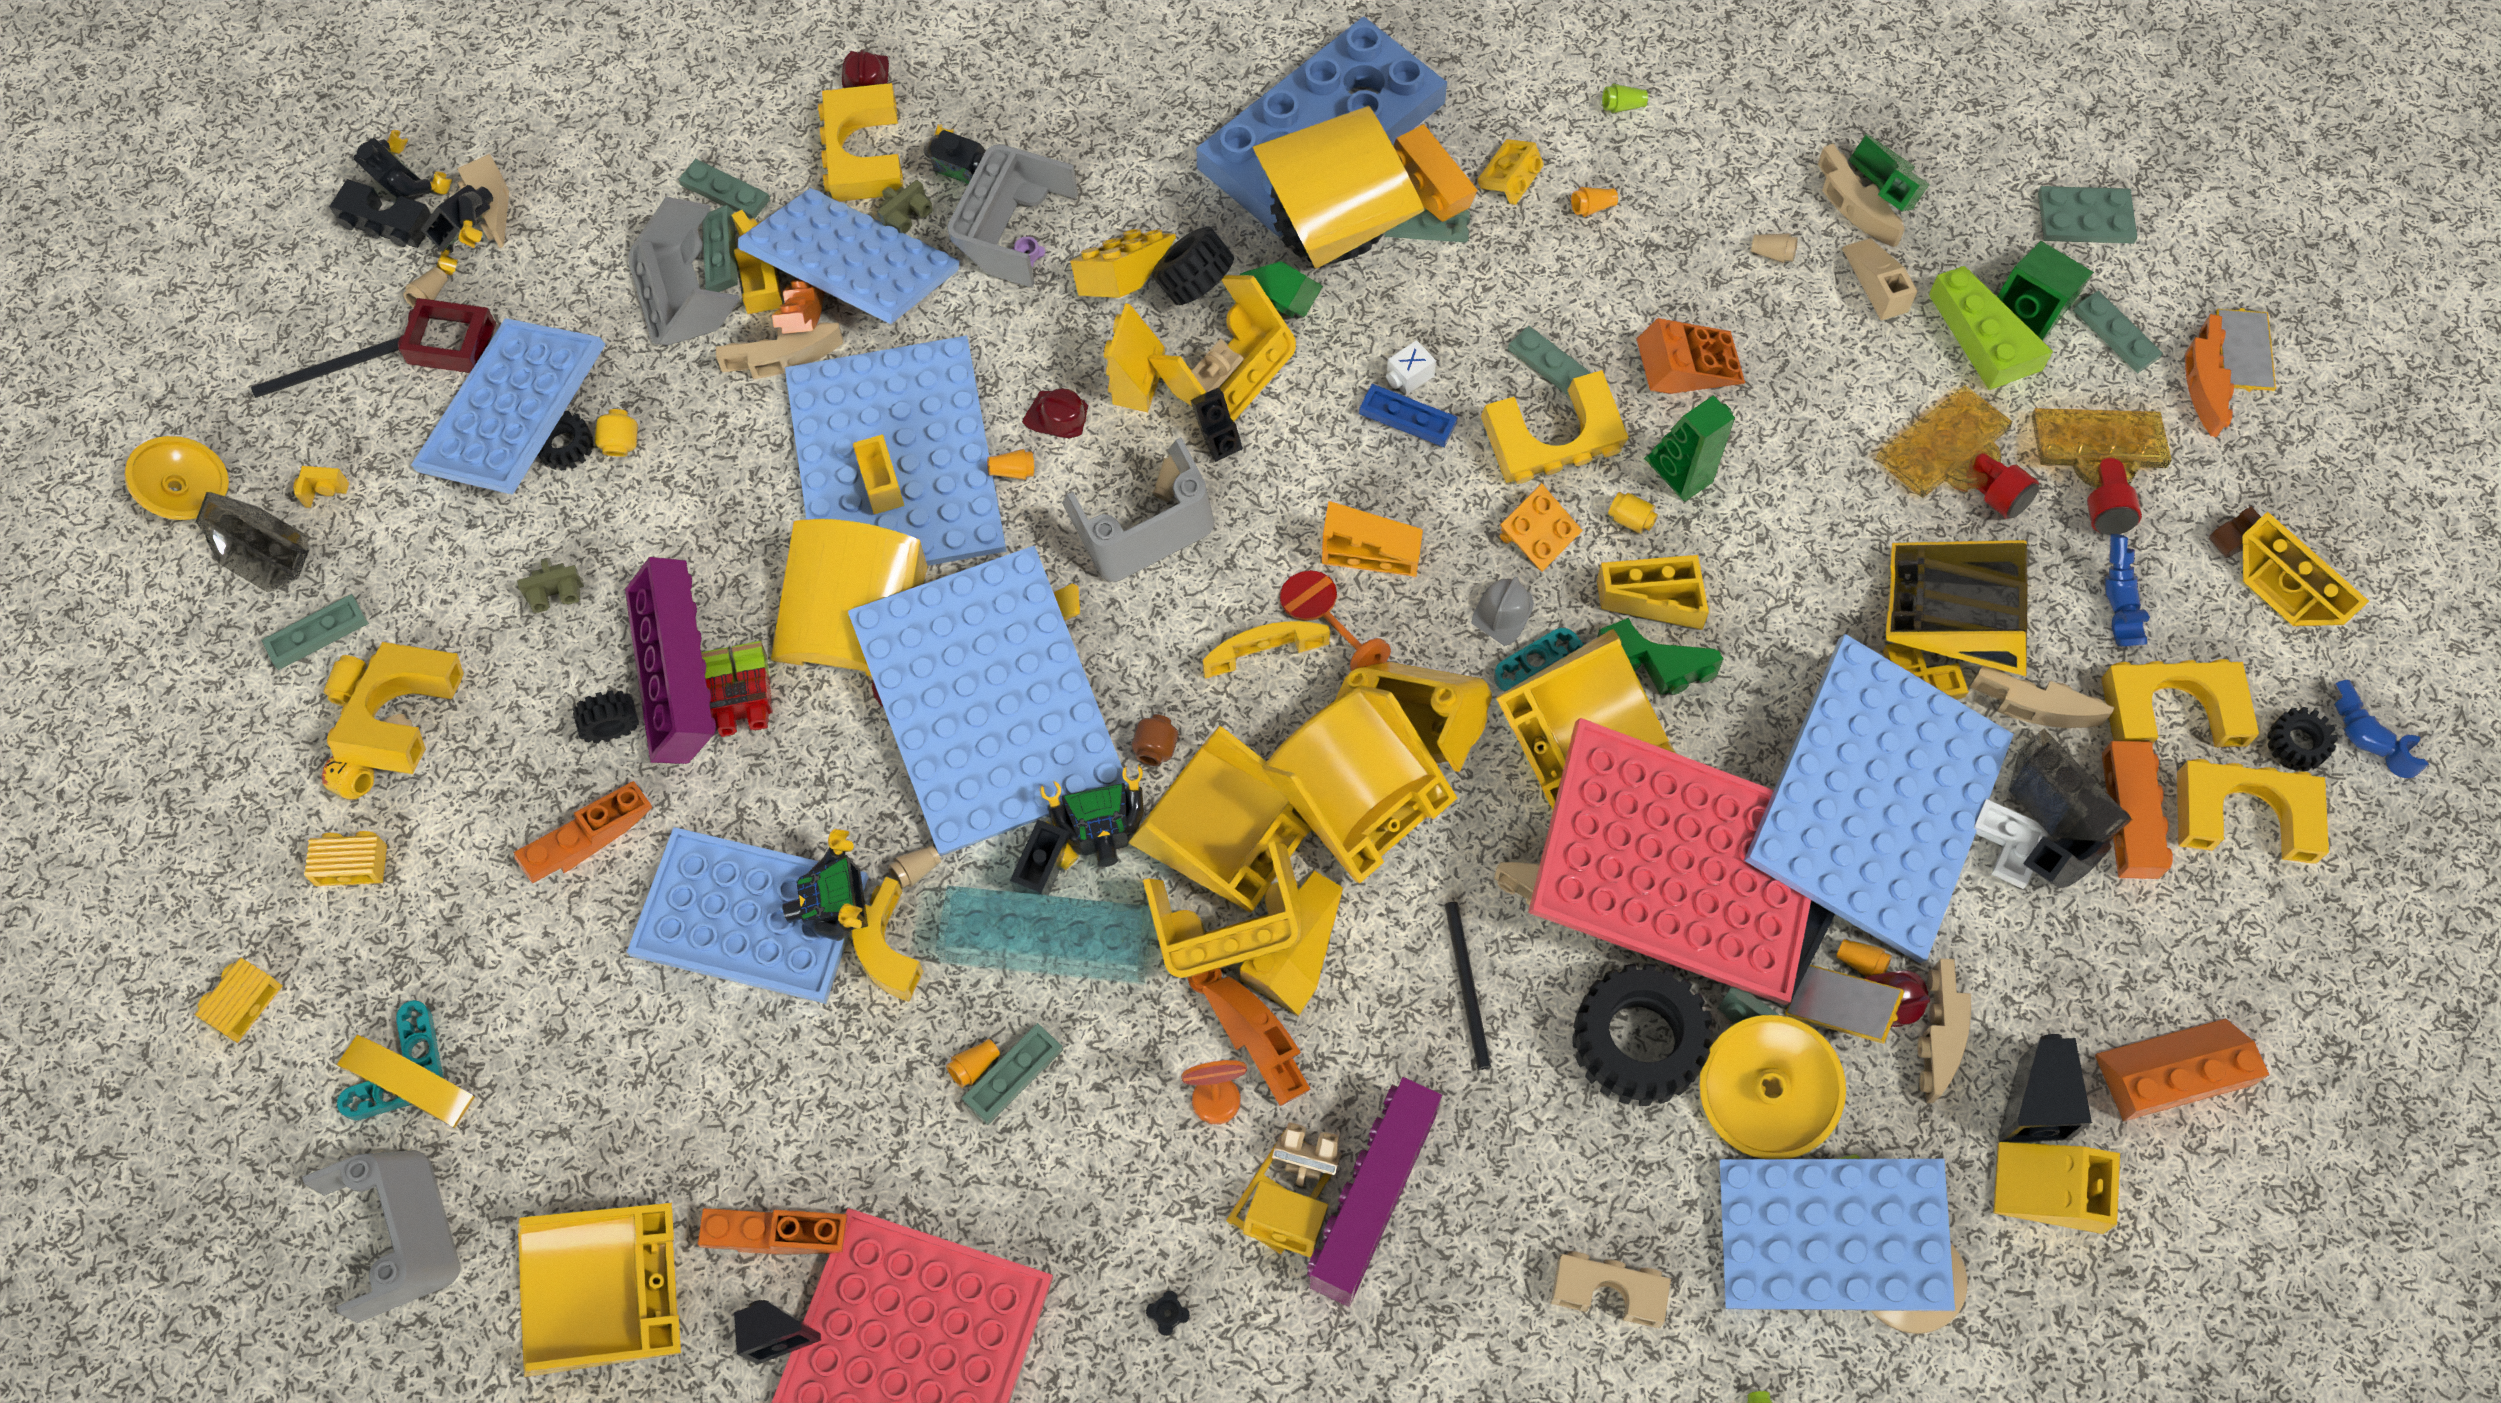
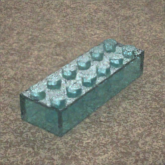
M947 885L936 953L940 963L1145 984L1154 921L1150 906Z

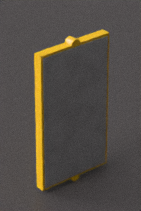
M2244 308L2239 310L2217 309L2216 315L2222 316V329L2226 331L2223 345L2220 348V355L2224 356L2222 368L2231 370L2230 383H2234V388L2246 389L2248 392H2251L2252 389L2275 391L2276 383L2268 312L2246 311Z
M1809 965L1785 1014L1800 1021L1884 1044L1893 1021L1898 1019L1896 1012L1904 991L1900 988Z

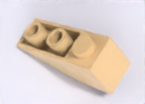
M488 154L457 168L462 178L457 183L460 189L471 185L477 190L482 186L492 193L493 202L489 204L490 210L483 217L485 222L480 225L488 240L495 239L499 248L504 246L509 189L493 158Z
M1871 238L1843 246L1842 250L1880 320L1908 313L1918 291L1905 267Z

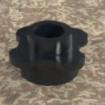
M1166 1291L1163 1297L1158 1299L1155 1304L1151 1303L1146 1308L1147 1317L1156 1322L1158 1332L1163 1336L1171 1335L1173 1328L1180 1323L1188 1322L1190 1318L1189 1310L1181 1306L1177 1300L1178 1296L1174 1291ZM1166 1310L1171 1311V1315L1169 1317L1164 1315V1312Z

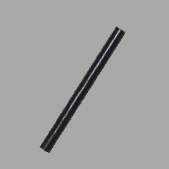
M400 337L251 386L252 393L255 398L398 351Z
M1455 901L1445 904V910L1477 1069H1490L1491 1062L1459 905Z

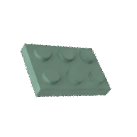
M2040 186L2038 197L2044 241L2134 244L2137 240L2131 189Z

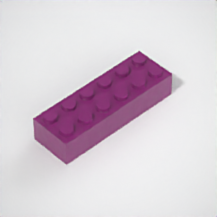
M648 557L625 588L650 762L687 764L714 736L716 723L715 719L711 717L710 711L711 692L707 688L705 680L706 662L702 659L700 649L702 637L701 632L697 630L696 624L697 606L692 599V576L688 573L686 560Z
M1402 1077L1398 1087L1393 1084L1391 1085L1383 1103L1385 1106L1382 1114L1385 1116L1383 1119L1378 1116L1376 1117L1367 1143L1370 1148L1368 1151L1362 1149L1353 1168L1355 1170L1352 1176L1355 1178L1354 1183L1346 1182L1338 1200L1340 1203L1337 1210L1340 1213L1338 1217L1331 1215L1324 1229L1322 1243L1325 1245L1322 1250L1318 1248L1314 1250L1308 1263L1306 1276L1310 1277V1289L1350 1308L1435 1121L1442 1094L1405 1077Z

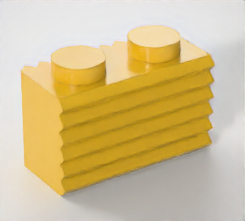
M359 831L355 836L343 837L341 834L330 832L322 834L321 838H310L308 840L307 864L305 865L306 871L304 874L314 886L383 883L387 844L376 833Z
M240 957L236 963L229 964L223 970L221 981L215 989L202 996L198 1003V1010L194 1015L238 1043L283 985Z

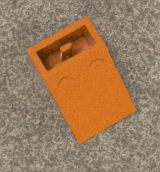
M1657 318L1636 338L1650 391L1673 394L1745 383L1731 331Z

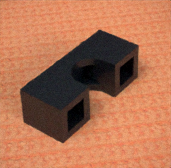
M349 179L345 181L329 206L340 226L347 230H353L354 228L362 230L375 239H378L380 236L390 239L400 247H405L406 245L415 248L419 247L426 236L421 231V227L431 216L426 204L399 196L392 207L379 211L382 202L373 187Z

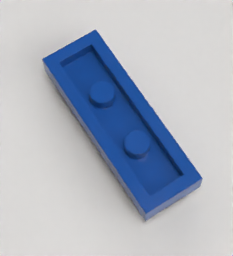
M1371 384L1359 407V414L1444 448L1458 419L1457 416L1375 384Z

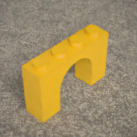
M892 83L822 91L823 103H818L820 121H824V126L820 127V137L822 145H826V150L821 151L824 169L828 168V174H823L825 192H831L832 199L842 202L883 197L882 191L886 187H891L895 191L900 187L904 188L902 168L898 154L858 157L849 154L842 148L848 136L861 128L898 124L896 98Z
M1603 370L1573 378L1568 388V393L1579 419L1580 433L1574 441L1565 445H1548L1533 437L1525 425L1515 396L1485 405L1481 413V419L1506 483L1516 481V484H1523L1532 480L1535 474L1545 471L1546 475H1552L1560 472L1564 465L1574 463L1575 466H1581L1592 461L1594 456L1603 454L1604 457H1611L1622 451L1621 448H1623L1629 437Z
M382 642L376 654L371 656L369 666L363 677L358 679L355 691L349 702L344 704L338 722L328 733L327 744L332 751L335 762H347L358 766L413 774L426 750L419 727L383 722L374 717L380 707L386 702L402 695L421 694L452 699L464 675L458 654Z
M2218 659L2209 663L2185 660L2175 664L2152 661L2141 665L2118 662L2111 665L2101 678L2106 704L2114 707L2112 714L2109 716L2113 741L2152 742L2153 745L2159 736L2152 706V696L2154 692L2166 688L2183 690L2199 700L2208 716L2214 747H2248L2259 735L2243 662H2230L2228 659Z
M2205 759L2187 760L2177 771L2179 847L2213 851L2224 840L2223 804L2225 796L2233 793H2248L2263 799L2275 811L2280 823L2282 860L2317 864L2329 853L2325 777L2312 776L2311 773L2303 771L2294 773L2278 772L2277 769L2271 767L2259 769L2246 768L2239 763L2214 764L2209 763Z

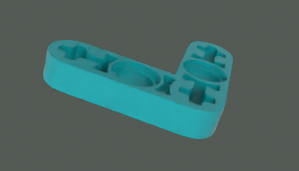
M1568 628L1555 629L1502 660L1496 666L1494 682L1501 690L1507 691L1567 656L1569 652L1565 647L1556 646L1558 638L1561 641H1569L1567 648L1570 653L1581 648L1584 644L1572 630ZM1537 653L1544 658L1545 663L1539 667H1534L1528 663L1527 657L1530 654ZM1518 661H1520L1522 669L1515 673L1514 681L1510 678L1503 679L1504 670L1508 673L1514 672L1518 669Z
M416 1000L408 1001L399 1008L396 1014L402 1056L422 1067L425 1066V1069L444 1079L432 1013L422 1002ZM414 1010L422 1014V1016L417 1018L418 1029L422 1031L420 1033H415L414 1025L406 1021L412 1017V1011ZM419 1042H428V1053L422 1058H413V1047ZM369 1081L344 1089L337 1099L339 1112L346 1118L354 1121L412 1104L399 1097L391 1102H385L382 1098L384 1089ZM354 1096L359 1097L361 1100H366L373 1096L376 1102L375 1106L369 1100L360 1102L356 1111L348 1107L349 1104L353 1103Z

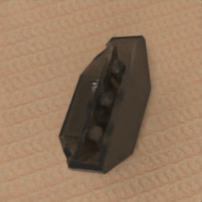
M206 492L196 522L199 528L203 529L207 543L220 565L266 592L275 591L299 579L309 552L306 534L258 506L212 492Z
M2045 728L2018 751L2009 791L2051 837L2071 840H2094L2095 842L2106 843L2133 820Z

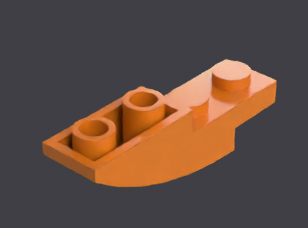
M799 278L792 280L783 290L785 303L780 305V308L772 315L774 328L781 327L782 334L813 331L821 315L825 291Z
M2210 314L2200 329L2199 338L2195 337L2185 352V371L2189 394L2195 411L2209 435L2217 437L2224 427L2227 428L2230 425L2233 411L2228 408L2229 401L2234 393V383H2230L2231 370L2222 368L2224 356L2220 355V348L2223 345L2226 331L2222 329V316Z
M632 781L574 812L575 819L513 852L514 858L532 884L559 869L566 873L627 832L652 809V805L637 784Z
M1229 976L1202 989L1235 1049L1238 1050L1244 1046L1247 1048L1279 1106L1311 1090L1293 1059L1301 1053L1299 1048L1277 1017L1256 995Z
M703 1208L698 1246L700 1248L730 1249L743 1253L762 1254L843 1252L847 1214L789 1210L756 1212Z

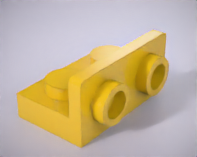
M1506 139L1478 177L1477 181L1480 188L1505 192L1509 203L1516 205L1544 165L1536 143Z

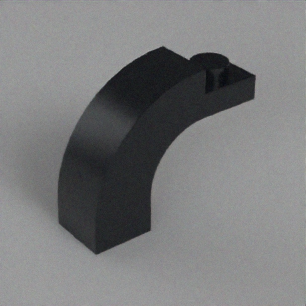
M2097 794L2077 823L2066 835L2054 842L2043 836L2023 864L2056 887H2068L2083 878L2102 860L2112 847L2110 841L2130 815L2122 808Z

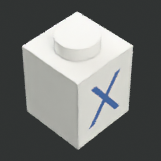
M1416 340L1388 359L1386 378L1394 389L1399 388L1407 395L1435 376L1436 360Z

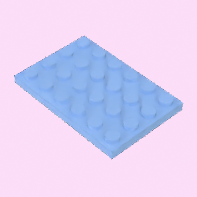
M809 188L738 238V249L889 324L895 322L955 274L959 269L960 260L949 256L947 253L939 251L919 239L899 233L894 227L884 226L882 222L873 219L871 216L863 214L847 206L845 203L834 200L812 188Z
M505 318L411 466L419 473L513 495L606 344L598 336Z
M673 827L627 953L630 957L826 1004L849 934L840 941L820 937L814 934L802 922V919L789 923L784 916L783 903L799 898L797 880L799 877L807 874L819 861ZM860 871L864 892L869 877L867 872Z
M1720 1159L1726 1309L1955 1311L1945 1159Z

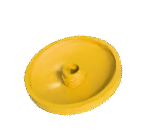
M1782 1015L1755 1016L1742 1020L1728 1028L1710 1047L1709 1057L1700 1073L1701 1102L1705 1114L1715 1131L1735 1149L1761 1159L1795 1158L1818 1147L1830 1136L1837 1126L1846 1100L1844 1070L1831 1044L1823 1035L1808 1024Z

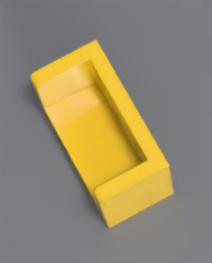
M738 248L735 249L734 254L739 266L744 292L742 299L747 314L780 308L783 301L777 268Z
M883 434L854 442L853 448L873 514L905 506Z
M1260 1180L1246 1215L1243 1234L1311 1258L1319 1239L1329 1204Z

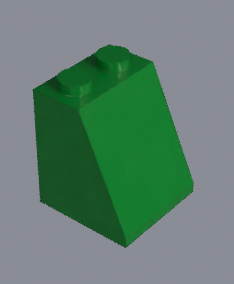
M2040 241L2014 267L1997 297L2044 341L2081 294L2094 272Z

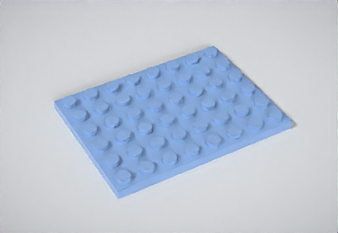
M967 335L785 367L806 519L854 521L887 528L914 537L921 541L927 566L1007 552L993 475H988L987 457H989ZM883 434L905 506L874 515L853 443Z
M1035 545L848 610L939 856L1050 816L1047 809L1050 805L1049 801L1040 795L1039 789L1041 785L1044 787L1046 796L1052 797L1056 793V787L1053 784V781H1056L1061 787V794L1058 797L1061 802H1063V795L1125 783V787L1129 785L1123 779V768Z
M1844 634L1838 639L1744 861L1916 962L1922 963L1927 961L1977 830L1974 829L1975 823L1985 800H1989L2014 734L1847 634Z

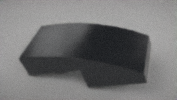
M1219 388L1190 400L1206 445L1215 462L1243 449L1236 423L1230 418L1224 394Z

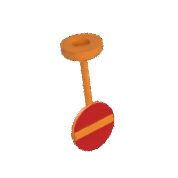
M1313 570L1302 571L1291 576L1283 584L1280 591V602L1288 615L1303 621L1317 620L1324 617L1356 649L1350 661L1351 671L1387 662L1391 648L1385 640L1374 638L1361 644L1330 613L1337 600V589L1329 576Z
M1237 1060L1213 1061L1196 1065L1182 1073L1181 1079L1185 1084L1196 1085L1192 1093V1106L1195 1114L1202 1121L1220 1125L1229 1122L1237 1114L1240 1108L1241 1095L1238 1087L1231 1080L1244 1075L1247 1071V1065Z

